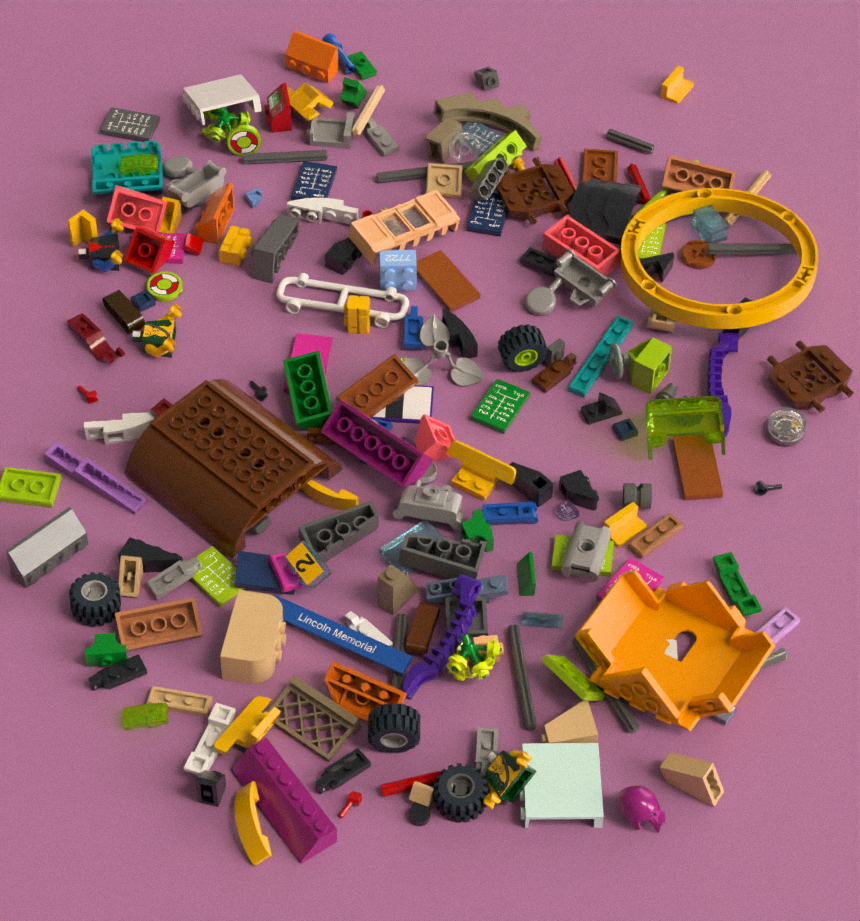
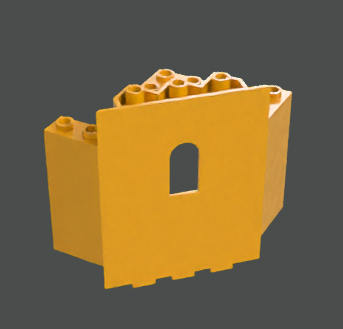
M636 570L624 572L620 575L574 636L597 665L596 670L587 681L604 688V693L616 699L622 697L630 701V706L642 712L648 710L656 714V719L668 725L674 723L690 732L701 717L730 713L775 647V644L765 631L752 632L745 628L746 620L735 605L728 607L709 580L686 585L683 581L670 584L666 590L657 587L652 591ZM688 631L696 636V642L682 662L664 654L670 645L666 639H675L680 632Z

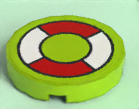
M239 125L235 129L232 128L227 135L228 148L239 156L255 153L261 146V135L255 127Z
M168 271L159 272L148 279L147 291L157 301L169 302L176 299L180 292L183 291L182 280L175 273Z

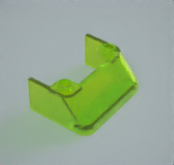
M700 396L654 399L646 403L649 460H652V447L663 446L667 441L666 437L704 434L707 442L712 444L721 443V453L726 455L722 400L719 397Z

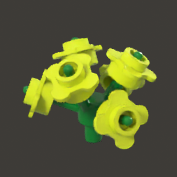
M468 633L462 634L460 636L462 639L461 645H458L456 653L448 658L449 663L446 664V667L449 669L448 673L453 674V678L464 681L465 678L477 677L479 680L485 679L490 674L489 671L493 669L496 656H500L502 651L501 643H497V637H494V641L488 640L487 646H476L470 640ZM477 650H483L487 652L479 653ZM470 656L475 662V666L471 669L473 674L469 673L470 668L467 666Z

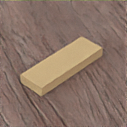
M152 686L147 700V707L208 717L213 699L212 696Z

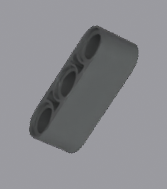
M504 158L493 159L484 165L469 190L471 200L477 202L491 196L507 170V162Z

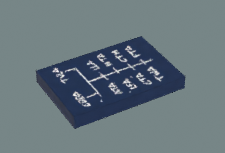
M303 161L291 195V201L305 198H328L337 173V166Z
M492 193L489 198L477 202L474 201L466 231L501 237L508 211L499 194Z

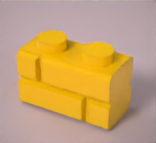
M232 225L229 227L219 249V261L221 263L239 266L241 261L246 259L247 248H251L253 242L249 229H240Z
M349 295L347 303L344 302L343 313L347 314L344 315V326H347L349 334L359 333L368 335L370 331L369 296L358 297Z

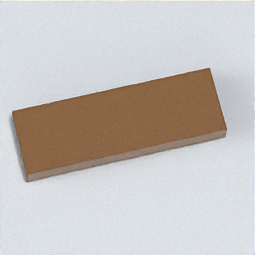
M669 513L628 543V548L640 559H643L682 530L684 524Z

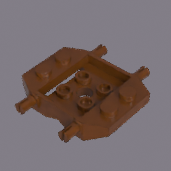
M539 157L533 158L532 161L535 167L510 173L507 167L504 176L495 188L509 215L523 221L528 220L531 225L537 222L535 218L542 213L561 211L563 216L565 214L568 215L567 205L574 196V190L559 165L542 164ZM542 178L546 179L547 183L549 184L552 192L554 193L557 199L556 201L554 200L553 196L551 195V192L547 188ZM535 192L539 193L538 196H533L531 194Z
M800 340L796 343V346L801 352L782 362H779L773 355L767 358V361L773 366L768 381L794 407L805 410L815 408L821 413L825 410L821 403L826 398L834 397L842 392L848 398L854 394V391L847 386L853 371L827 345L809 347ZM817 364H818L827 374H824V373L817 367ZM829 376L835 381V383H833L829 379Z

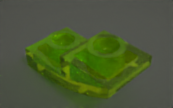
M136 154L121 157L120 172L123 175L136 171L143 175L158 170L157 155Z
M150 703L122 708L123 728L126 730L142 726L153 728L169 723L167 703Z

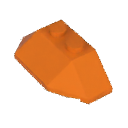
M334 661L331 662L324 679L333 701L365 721H368V715L372 709L387 703L403 704L407 694L390 684Z

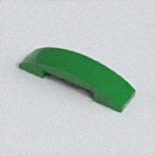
M732 552L713 556L717 574L732 605L736 606L742 616L762 612V607L756 596L750 594L738 571L739 565Z

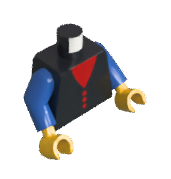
M118 218L112 221L111 226L113 228H109L98 237L89 239V248L79 249V260L89 259L90 268L102 272H107L108 270L119 271L123 254L119 251V239L116 232H122L124 228L122 221Z

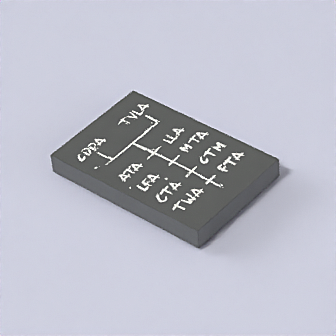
M111 107L100 131L103 135L142 142L151 141L160 121V116Z

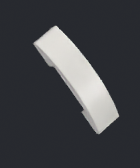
M219 703L215 704L208 718L209 724L195 752H191L184 766V771L197 775L204 770L209 771L219 752L215 751L214 743L232 724L236 708Z

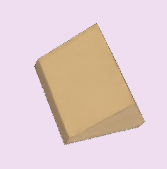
M414 781L409 800L429 807L434 801V788Z

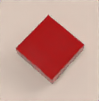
M187 233L183 249L199 256L204 239Z

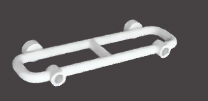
M300 273L298 277L282 279L276 291L277 299L286 303V310L291 314L299 313L301 306L343 313L344 302L348 293L380 297L388 302L394 300L401 301L402 306L398 313L370 310V317L375 318L374 323L379 328L388 327L390 320H401L406 316L409 308L408 298L403 294L396 293L397 290L394 287H388L386 291L318 281L309 279L306 273ZM288 284H296L300 288L310 286L341 291L337 304L283 295Z

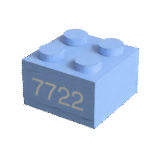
M416 250L380 251V290L386 291L388 287H394L397 291L416 290Z

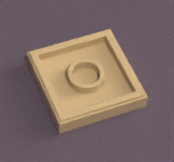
M428 163L426 194L437 190L442 197L461 198L462 166Z

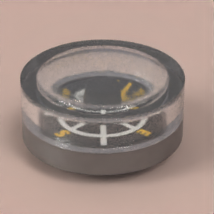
M778 408L769 416L767 433L774 442L780 445H795L804 438L807 426L806 418L800 411L794 408Z

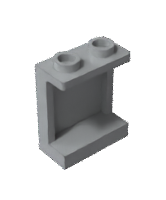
M347 113L346 120L318 117L310 120L309 127L311 128L307 129V138L310 139V146L351 149L353 137L351 130L355 124L354 113Z

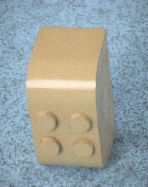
M238 590L220 655L223 680L259 684L267 681L274 674L277 662L280 663L282 658L281 645L285 646L286 634H284L286 622H283V608L281 602L276 597L264 593Z

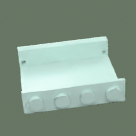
M598 743L522 744V751L527 752L529 756L533 757L528 765L537 771L519 793L520 801H524V807L520 808V818L525 820V828H528L530 820L593 819L594 828H602L604 814Z

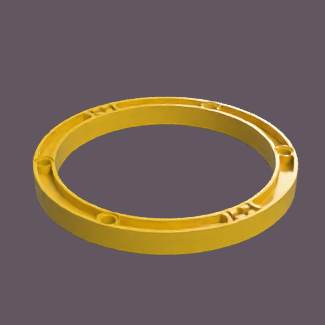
M702 188L668 195L649 204L637 213L624 231L621 242L620 264L623 278L629 289L642 303L655 312L669 319L696 327L738 329L757 326L778 319L791 312L803 302L812 290L815 282L818 248L808 226L785 206L766 197L741 190ZM700 212H727L757 219L779 231L796 250L800 267L794 278L786 286L767 297L738 304H710L681 297L660 286L642 267L638 257V250L647 235L669 220Z

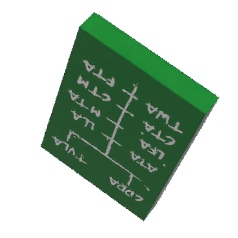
M496 379L472 413L471 420L505 434L530 397V392Z

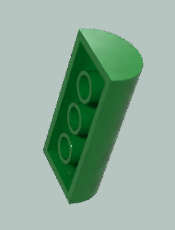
M320 351L283 360L297 426L303 430L322 427V424L325 425L333 410Z

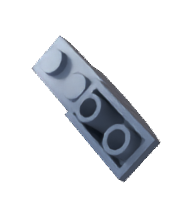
M506 574L476 579L481 582V590L478 595L486 597V603H491L490 598L509 595ZM457 578L426 583L428 602L445 604V598L454 596L452 591Z

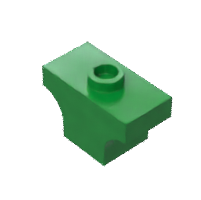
M344 77L340 100L343 104L359 108L362 99L366 98L367 91L360 81Z
M480 509L474 510L472 518L461 523V536L463 539L470 540L473 543L487 541L485 552L493 551L494 537L491 525L486 523Z
M115 633L95 634L94 644L85 649L87 667L110 666L128 659L126 645H121L116 641Z

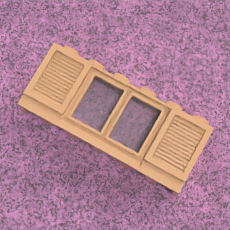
M434 190L409 202L398 204L391 209L383 210L378 214H372L351 222L348 237L373 265L380 251H388L394 247L397 250H404L406 243L409 241L415 247L422 236L427 241H430L437 230L442 236L445 235L448 226L456 232L460 218L437 190Z

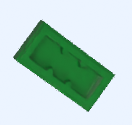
M362 51L347 56L355 66V72L362 80L377 75V70Z

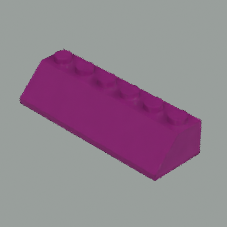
M339 400L320 431L403 488L408 487L423 477L434 460L343 400Z
M264 738L248 747L231 770L243 787L252 781L256 782L259 801L256 802L257 806L300 863L305 862L336 843L337 828L270 741Z

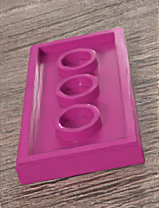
M296 333L291 358L319 350L324 373L326 374L333 337ZM286 377L283 391L290 393Z

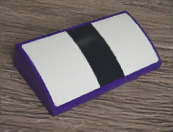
M413 386L373 416L372 419L420 424L421 417L424 414L432 417L434 386Z

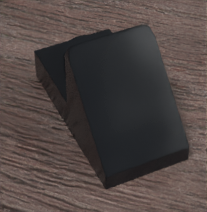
M674 253L639 260L648 275L657 273L661 282H663L673 267Z
M599 392L598 402L582 406L580 411L588 425L622 415L623 413L614 398Z

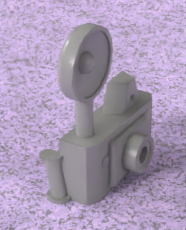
M184 156L170 158L163 166L165 174L170 177H181L190 174L182 180L174 179L166 184L169 188L167 189L169 198L180 200L181 205L188 208L204 204L207 200L206 197L224 185L226 169L224 167L220 168L212 163L211 160L207 161V166L204 165L198 170L193 169L192 161Z
M568 248L567 252L556 260L558 266L554 270L556 280L548 288H533L527 294L525 303L527 310L535 316L548 315L556 306V298L553 292L563 283L573 291L570 297L573 305L579 307L589 302L597 306L617 286V283L612 278L604 276Z
M432 462L423 477L415 481L413 485L404 488L397 509L393 511V516L396 519L409 516L448 523L453 529H460L461 520L463 519V511L460 510L462 495L453 492L449 485H444L441 489L435 485L421 487V484L430 483L437 477L438 467Z

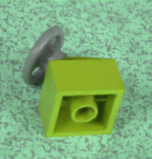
M650 338L633 347L628 352L621 353L618 344L612 343L609 354L614 377L621 379L623 367H628L631 385L652 394L669 372L672 346L656 338Z

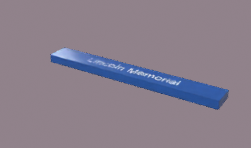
M273 595L282 604L283 622L402 676L413 660L411 655L282 597Z

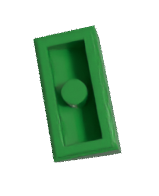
M528 552L517 563L520 596H534L536 589L533 553Z

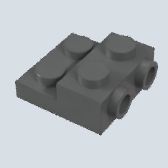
M478 595L473 602L477 616L473 618L472 625L467 629L469 637L488 636L486 597ZM456 596L445 598L446 627L452 631L454 630L450 626L451 620L458 621L455 618L456 610L462 612L459 606L460 598Z

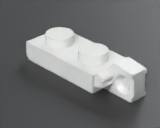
M352 611L345 615V623L349 625L348 628L393 647V642L363 617L358 618Z

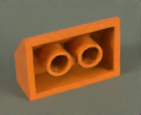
M294 30L285 53L286 67L329 83L338 73V47Z
M233 183L224 185L214 191L211 198H208L206 209L202 211L201 220L197 222L195 227L197 236L204 239L203 242L219 244L235 209Z

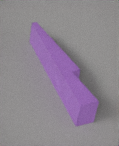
M57 441L44 453L45 463L133 514H136L147 503V499L88 458L85 460L81 459Z

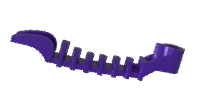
M719 332L718 345L710 349L708 359V409L711 411V416L719 421L722 437H727L732 416V409L728 404L727 395H724L721 382L723 359L729 352L738 353V333Z
M464 574L457 578L452 595L460 598L459 606L462 612L456 610L455 618L458 621L452 619L450 622V626L454 631L448 628L445 631V636L448 640L440 639L439 643L442 650L435 646L432 648V654L436 659L425 653L423 660L426 663H416L408 672L402 688L407 693L406 697L408 699H412L422 684L435 680L440 672L443 673L445 665L449 663L448 658L455 654L458 645H461L462 639L460 636L467 633L468 627L472 625L473 618L477 616L473 602L481 590L480 581Z

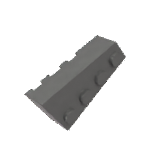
M279 214L272 221L271 226L266 229L263 237H260L257 245H254L252 248V279L273 283L275 279L274 272H279L281 260H285L288 249H291L299 233V218Z
M369 501L300 525L299 540L320 566L378 529L379 514L373 502Z
M406 534L398 563L450 579L458 578L461 574L476 579L487 541L473 543L467 539L453 541L447 537L433 539L432 536Z

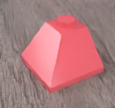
M424 414L421 417L415 438L417 449L434 459L433 461L452 457L446 454L450 443L455 440L450 425Z

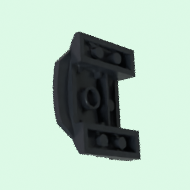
M591 178L590 181L578 184L569 207V213L575 221L604 240L621 245L622 237L634 206H637L642 186L628 182L621 184L609 180L607 182Z

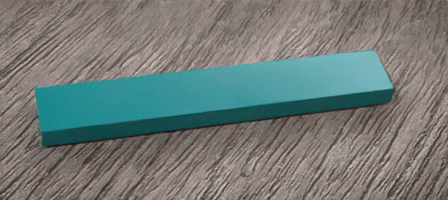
M617 315L568 386V392L585 398L610 361V345L617 343L620 347L633 328V321Z

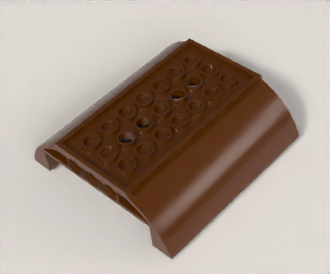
M214 379L211 381L205 380L150 422V425L142 433L130 453L125 474L232 559L238 554V551L246 548L245 532L319 473L330 480L343 468L338 462L235 384L226 379ZM202 422H204V423H207V422L210 423V424H208V425H206V426L200 425ZM214 433H223L221 436L213 435ZM243 453H244V454H247V453L250 454L248 457H242V456H240V455L243 454ZM263 464L264 466L257 468L254 465Z

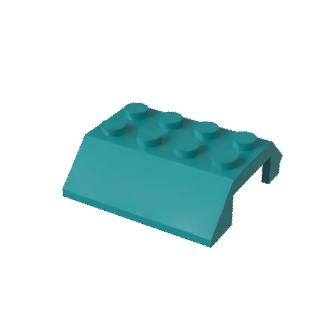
M157 140L144 141L145 148H142L141 141L127 142L128 149H124V143H111L110 151H107L106 144L94 145V148H91L93 195L113 194L115 185L138 192L164 190L160 143H157Z

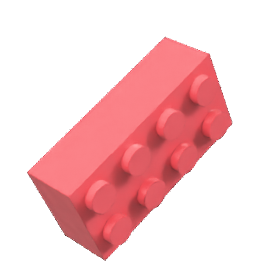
M568 215L543 233L542 248L558 259L569 248L576 256L604 276H607L620 264V249Z

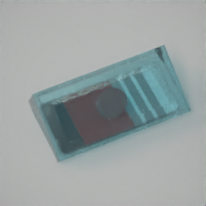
M524 611L522 613V626L562 628L563 614Z

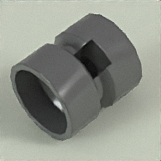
M623 483V508L634 502L639 508L650 509L652 505L651 483H640L639 486H636L635 483Z

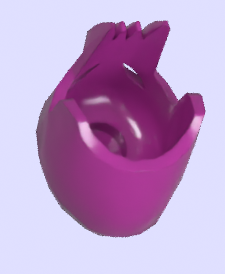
M639 785L626 787L617 794L616 807L635 830L641 828L640 821L649 820L657 832L660 831V826H662V823H665L666 816L665 812L660 809L652 791Z

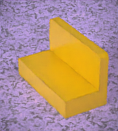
M677 66L662 83L660 97L679 104L691 90L694 83L683 78V67Z
M84 209L67 221L72 246L75 247L83 240L89 243V239L98 237L96 219Z
M634 502L604 521V526L611 530L610 540L614 541V544L618 547H621L647 528V524L637 516L638 506Z

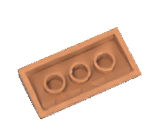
M669 155L664 169L662 187L679 192L702 188L733 189L736 172Z
M195 597L115 613L121 645H126L127 651L203 636Z

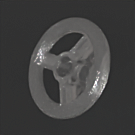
M459 132L450 140L448 152L455 163L476 161L481 154V144L474 134ZM464 137L472 139L476 148L469 147ZM458 139L459 143L455 146V152L457 155L455 156L453 147L454 143ZM463 146L466 148L465 152L462 151ZM468 153L475 154L468 161L460 160L462 156H466Z

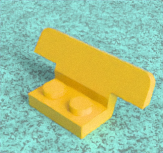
M303 83L296 91L287 87L291 107L306 121H310L320 115L314 109L316 105L322 108L324 105L331 108L334 104L320 90L307 83Z
M458 440L450 443L446 454L462 461L461 469L451 480L452 486L485 501L496 487L497 479L510 485L514 483L516 477V469Z
M262 696L255 697L214 743L215 751L225 755L235 743L248 748L259 742L275 724L281 711L274 707L270 712L265 711L262 713L272 699Z

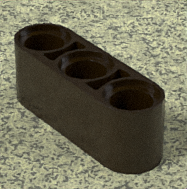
M120 290L102 298L107 311L127 334H131L133 331H137L145 326V320L141 313Z

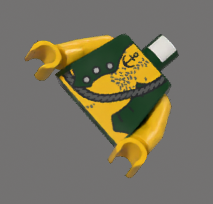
M173 304L169 308V312L162 318L145 322L144 331H133V342H142L143 352L155 358L160 356L172 358L174 346L176 345V322L174 317H181V307Z
M504 750L500 753L497 751L491 752L487 757L491 765L485 772L488 778L489 794L485 797L483 803L490 809H494L495 803L499 804L501 802L499 798L513 802L537 772L528 765L533 757L529 756L525 751L512 750L510 753Z

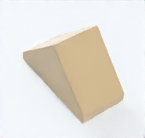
M121 555L119 572L120 596L138 597L144 575L141 557Z

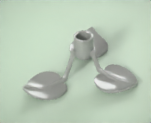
M432 315L424 323L420 331L421 343L426 347L433 346L428 362L424 365L420 358L414 357L404 362L406 367L418 379L419 383L416 385L422 386L431 379L432 372L427 367L435 357L437 359L448 358L451 367L454 368L451 371V379L455 384L467 387L484 379L482 370L471 359L459 358L456 361V365L453 363L450 352H448L450 332L447 326L435 315Z

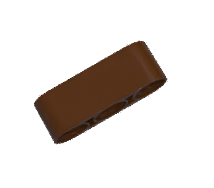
M419 603L406 641L405 652L421 656L427 653L439 618V606Z

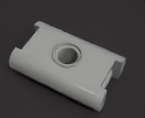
M584 521L577 522L562 565V574L566 577H570L571 574L589 578V582L597 581L611 537V530L606 526H603L601 529L584 525Z

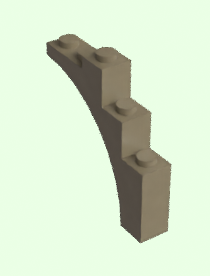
M472 92L435 101L433 113L440 122L448 118L457 121L488 124L507 132L516 130L523 142L533 151L539 150L542 136L529 121L530 112L523 104L504 108V105L497 98L479 102Z

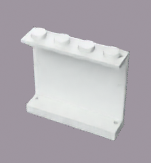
M241 74L183 88L184 94H182L184 104H187L188 109H191L192 115H195L196 120H199L202 125H205L204 111L241 102H247L254 112L262 111L259 94Z

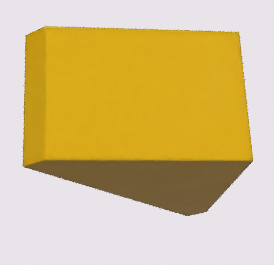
M162 197V200L167 201L159 232L175 233L182 219L180 200Z

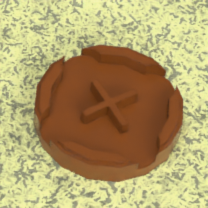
M691 240L682 247L681 259L691 268L706 269L714 264L716 254H708L707 241Z

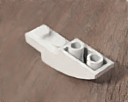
M305 198L287 203V216L321 224L322 220L326 219L350 225L351 222L359 220L358 208L344 206V200Z
M150 412L122 414V420L84 422L86 440L104 439L105 445L140 438L150 425V422L156 417Z

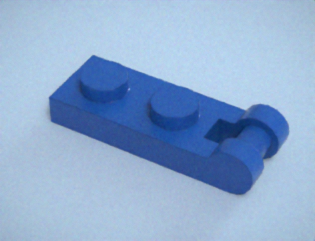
M535 502L482 504L483 517L486 523L527 522L528 524H536L538 522V514L535 513L537 511Z

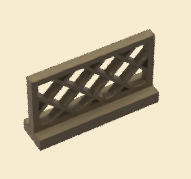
M293 675L289 680L290 685L267 712H270L274 707L278 710L284 709L285 718L277 719L274 725L330 762L352 733H357L361 728L359 718ZM291 692L298 697V702L286 704V698ZM301 706H313L314 713L302 715ZM299 707L300 715L288 717L287 708ZM317 717H329L330 724L318 726ZM315 718L316 726L304 728L303 719ZM300 720L301 729L292 730L289 728L288 722ZM336 727L347 729L342 736L335 737L334 728ZM331 728L332 737L320 739L319 730ZM316 731L317 740L308 741L305 739L306 732ZM333 742V748L328 754L321 750L322 743Z

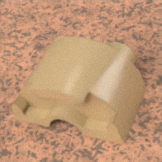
M651 310L647 327L673 332L675 320Z

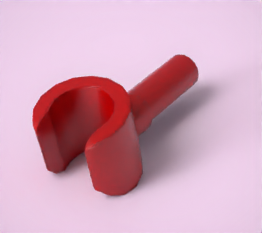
M81 385L77 387L85 395L89 404L98 401L95 390L88 392Z
M355 791L350 792L347 803L338 816L343 818L352 804L359 806L362 801V794Z

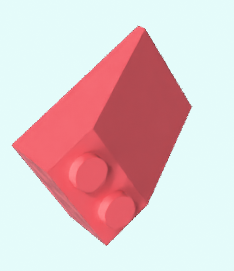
M115 185L106 222L112 223L114 219L118 218L122 221L123 227L134 230L135 227H140L159 233L167 201Z

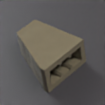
M446 118L426 136L429 159L442 164L446 162L463 134L461 123L457 120Z
M393 565L387 567L378 576V605L391 615L398 612L419 591L414 582Z

